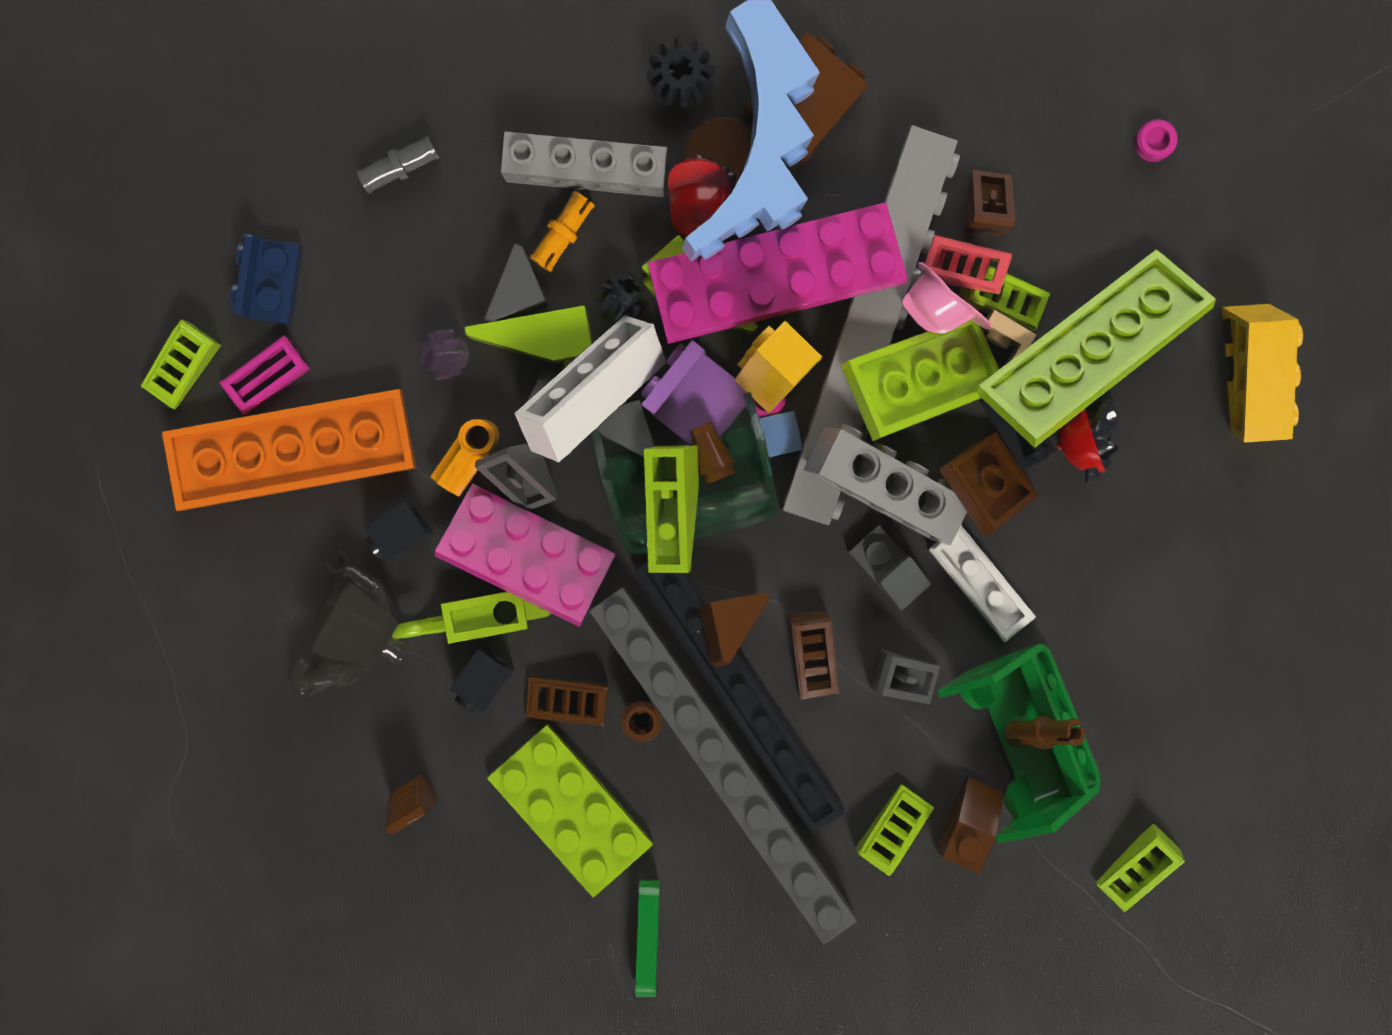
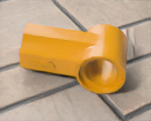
M473 419L466 422L461 427L457 439L430 477L447 491L461 496L478 471L475 468L476 461L488 456L497 447L500 441V433L497 426L487 419ZM478 425L484 427L489 434V441L484 448L475 447L470 440L472 429Z

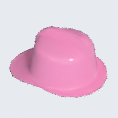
M923 262L918 263V268L922 274L902 299L903 307L918 325L930 332L947 333L968 320H972L976 324L992 330L993 326L981 313L951 291L930 267Z

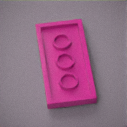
M474 484L468 490L435 550L436 557L580 627L616 555Z

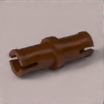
M1047 716L1037 717L1033 721L1013 720L1008 722L1005 727V738L1013 739L1008 742L1011 746L1035 745L1039 749H1051L1054 745H1080L1084 740L1085 730L1084 726L1072 727L1079 726L1082 723L1078 719L1053 720Z

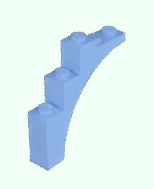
M747 0L730 11L725 25L741 56L750 85L753 111L751 144L743 173L732 193L709 220L685 238L682 249L690 261L701 255L704 260L714 256L725 247L722 241L736 233L738 238L755 229L759 225L758 218L767 232L777 225L782 230L789 227L802 217L800 210L808 200L784 163L790 167L808 154L806 148L814 135L794 105L802 102L814 92L813 85L820 72L771 0Z

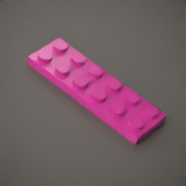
M886 202L789 226L783 230L778 229L726 242L722 250L706 260L701 255L690 261L687 255L683 253L648 262L668 344L906 284L908 279Z

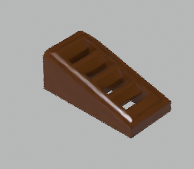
M818 610L789 615L790 636L800 699L840 694L832 619L828 611ZM821 628L822 630L816 632L801 633V631ZM819 642L824 644V647L803 650L802 646ZM826 658V663L805 666L804 661ZM828 674V680L808 683L806 681L808 676Z
M529 677L525 717L604 726L609 683ZM540 687L547 688L546 710L538 709ZM556 689L563 690L561 711L554 710ZM571 691H579L577 712H569ZM587 692L594 693L593 714L585 713Z
M417 776L390 794L385 825L389 835H394L421 819L437 803L438 798L424 776Z

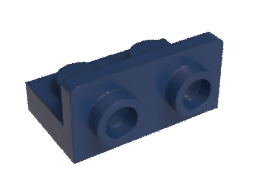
M245 234L244 243L238 245L236 252V265L240 267L238 283L232 285L230 292V304L234 307V314L246 319L292 325L303 246L295 243L261 239L253 234Z

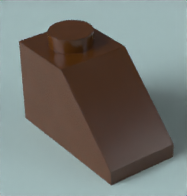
M966 776L935 847L943 859L980 875L996 838L1004 792Z

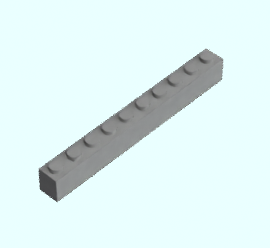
M911 125L906 134L884 202L888 206L908 278L907 283L852 297L802 445L803 450L800 451L781 511L823 525H830L831 519L838 520L845 503V497L839 496L841 491L803 471L824 427L840 429L841 425L845 424L864 434L862 441L865 442L868 429L841 364L892 345L890 342L895 328L902 330L908 312L902 305V299L921 276V272L916 267L920 252L927 254L931 246L935 231L928 228L932 216H940L944 207L947 193L942 192L941 189L945 178H952L956 171L960 155L955 154L954 151L958 140ZM854 459L852 467L854 473L857 467L858 459Z

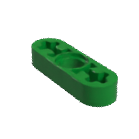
M640 880L635 997L656 998L660 880Z

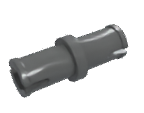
M426 135L424 138L398 151L396 148L387 151L388 156L363 169L357 170V174L363 187L370 194L399 177L402 181L409 178V172L435 159H439L440 155L431 137Z

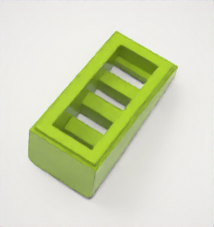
M981 262L974 264L970 277H977ZM989 265L984 280L992 282L996 268ZM1006 274L1001 292L997 295L995 302L991 301L993 293L981 291L979 295V290L961 287L958 295L979 311L989 314L996 310L1024 328L1035 331L1040 323L1050 293L1010 274ZM1012 290L1017 291L1011 308H1007L1006 305ZM1028 295L1032 298L1024 316L1020 312Z
M181 319L170 334L141 387L170 408L176 410L221 347V344L190 322ZM187 339L200 347L197 353L184 345ZM178 352L192 360L188 367L175 358ZM169 365H172L184 374L181 380L166 371ZM160 377L176 387L172 394L157 384Z
M900 784L856 845L857 853L886 875L891 876L934 807L903 784ZM902 800L919 811L915 818L898 806ZM893 813L909 824L906 831L890 820ZM884 827L900 838L896 844L881 834ZM875 842H878L890 851L887 857L872 848Z
M1152 824L1096 881V884L1126 912L1181 866L1185 860L1179 847L1155 824ZM1155 846L1165 853L1161 859L1152 851ZM1145 857L1153 867L1148 870L1139 861L1141 858ZM1131 867L1142 877L1138 882L1127 872ZM1120 878L1131 890L1126 894L1114 882L1115 880Z

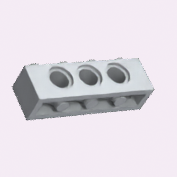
M504 132L501 174L505 181L509 183L664 197L668 153L667 147Z
M842 424L840 429L824 427L803 471L932 541L947 545L952 544L967 511L946 480L939 479L936 482L927 477L929 470L912 461H907L906 464H903L894 459L897 452L885 445L876 442L873 446L862 441L864 434L851 426ZM859 455L861 458V468L855 474L852 465L854 459ZM892 474L894 483L892 488L887 491L886 480ZM924 492L926 500L923 507L920 509L918 505V500L920 495Z

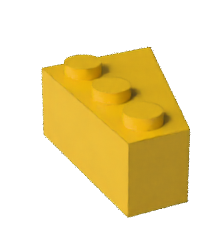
M1271 304L1222 307L1223 319H1231L1232 343L1224 344L1225 357L1233 356L1234 360L1233 381L1227 382L1231 433L1244 443L1293 439V426L1297 425L1299 419V411L1295 403V387L1299 386L1301 380V371L1297 363V347H1300L1303 341V330L1299 319Z
M784 321L775 331L768 326L755 339L752 346L744 354L745 356L737 364L742 370L735 378V381L760 406L770 413L822 359V356Z

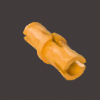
M576 191L572 192V196L556 220H550L547 225L549 228L548 232L534 253L529 257L549 272H552L554 265L568 244H574L578 238L575 235L590 211L595 207L591 201L587 202L588 199Z

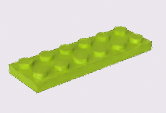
M1156 249L978 386L977 394L1035 448L1213 309L1216 298Z

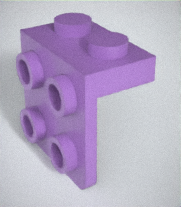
M693 340L687 347L680 344L666 361L671 368L663 378L660 379L655 375L642 391L641 395L646 399L641 405L689 445H693L689 430L711 421L721 438L752 397L735 381L732 375L706 356L705 350Z

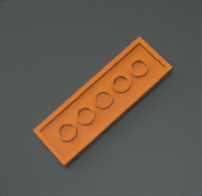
M401 389L162 432L176 511L416 469L403 391Z

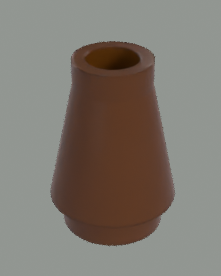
M712 421L689 430L693 445L698 447V475H703L706 484L736 473L733 463L736 461L714 429Z
M636 702L625 709L621 718V726L625 735L631 740L647 742L658 735L662 726V718L658 709L652 704ZM636 714H648L650 718L646 724H639L635 719Z

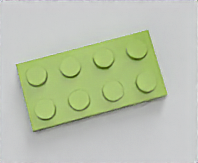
M968 320L947 333L928 331L841 364L872 441L981 399L977 394L978 386L999 370L981 326L972 320Z
M549 723L487 778L593 898L653 845L651 838Z

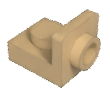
M996 310L989 313L986 317L993 326L992 330L981 326L984 331L988 332L986 339L1003 349H1007L1008 346L1014 348L1003 366L1031 346L1036 337V334Z

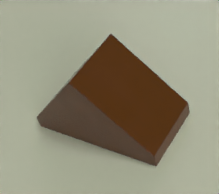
M972 170L964 232L1004 237L1014 228L1016 222L1012 175Z
M764 592L710 602L699 608L712 665L719 668L731 662L770 599L769 595Z

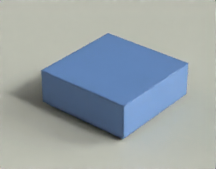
M795 411L755 419L763 459L803 450Z

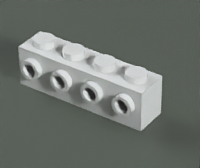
M624 315L514 413L532 452L560 462L666 364V359L653 324Z

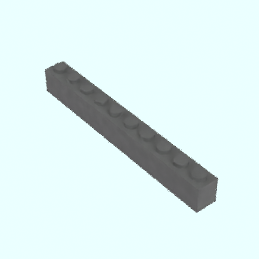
M623 586L589 611L823 945L857 922L856 917L847 901L627 588Z

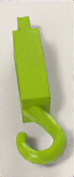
M506 591L442 603L443 615L398 624L391 628L390 634L394 639H403L446 632L447 641L450 644L525 630L529 628L528 620L544 618L551 613ZM509 601L515 605L517 615L511 623L502 624L495 619L493 610L498 602Z

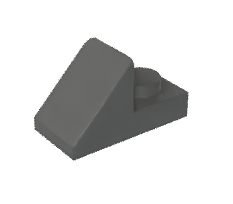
M879 525L875 526L848 551L901 611L931 585L914 560L909 555H905Z

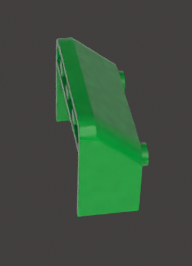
M1036 644L1025 647L970 669L937 690L940 698L961 693L963 700L973 709L987 707L1015 776V779L1009 783L1004 795L1005 807L1011 814L1013 821L995 835L998 843L1056 832L1099 792L1100 774L1085 736L1083 742L1078 746L1054 745L1051 749H1039L1035 745L1011 746L1008 742L1013 739L1005 738V727L1008 722L1013 720L1033 721L1037 717L1047 716L1053 720L1078 719L1054 657L1046 645Z

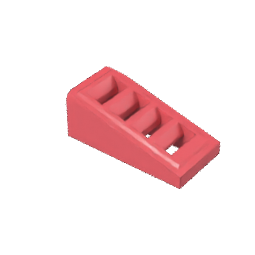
M934 235L925 264L947 285L1000 294L1012 254ZM947 253H950L953 256L948 271L943 270ZM961 256H968L962 274L956 273ZM979 258L982 259L977 277H970L975 260ZM990 261H996L998 264L992 282L984 280Z

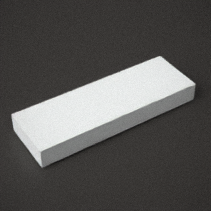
M960 526L951 545L936 542L928 548L929 552L1003 642L1009 640L1036 618L962 526Z

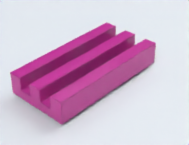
M282 336L219 382L243 415H249L310 370L307 363L302 360L299 352L291 345L292 343L288 337ZM282 350H285L286 356L241 389L235 390L234 385ZM291 363L296 365L246 403L243 399Z

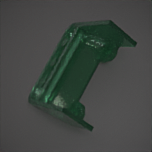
M751 392L743 394L748 421L730 426L720 437L736 461L733 463L736 473L709 484L705 483L703 475L699 476L694 540L764 522L773 517L778 511L779 506L766 439ZM600 432L592 433L602 483L622 545L628 552L635 554L648 552L645 469L643 462L639 457L631 454H620L608 458Z

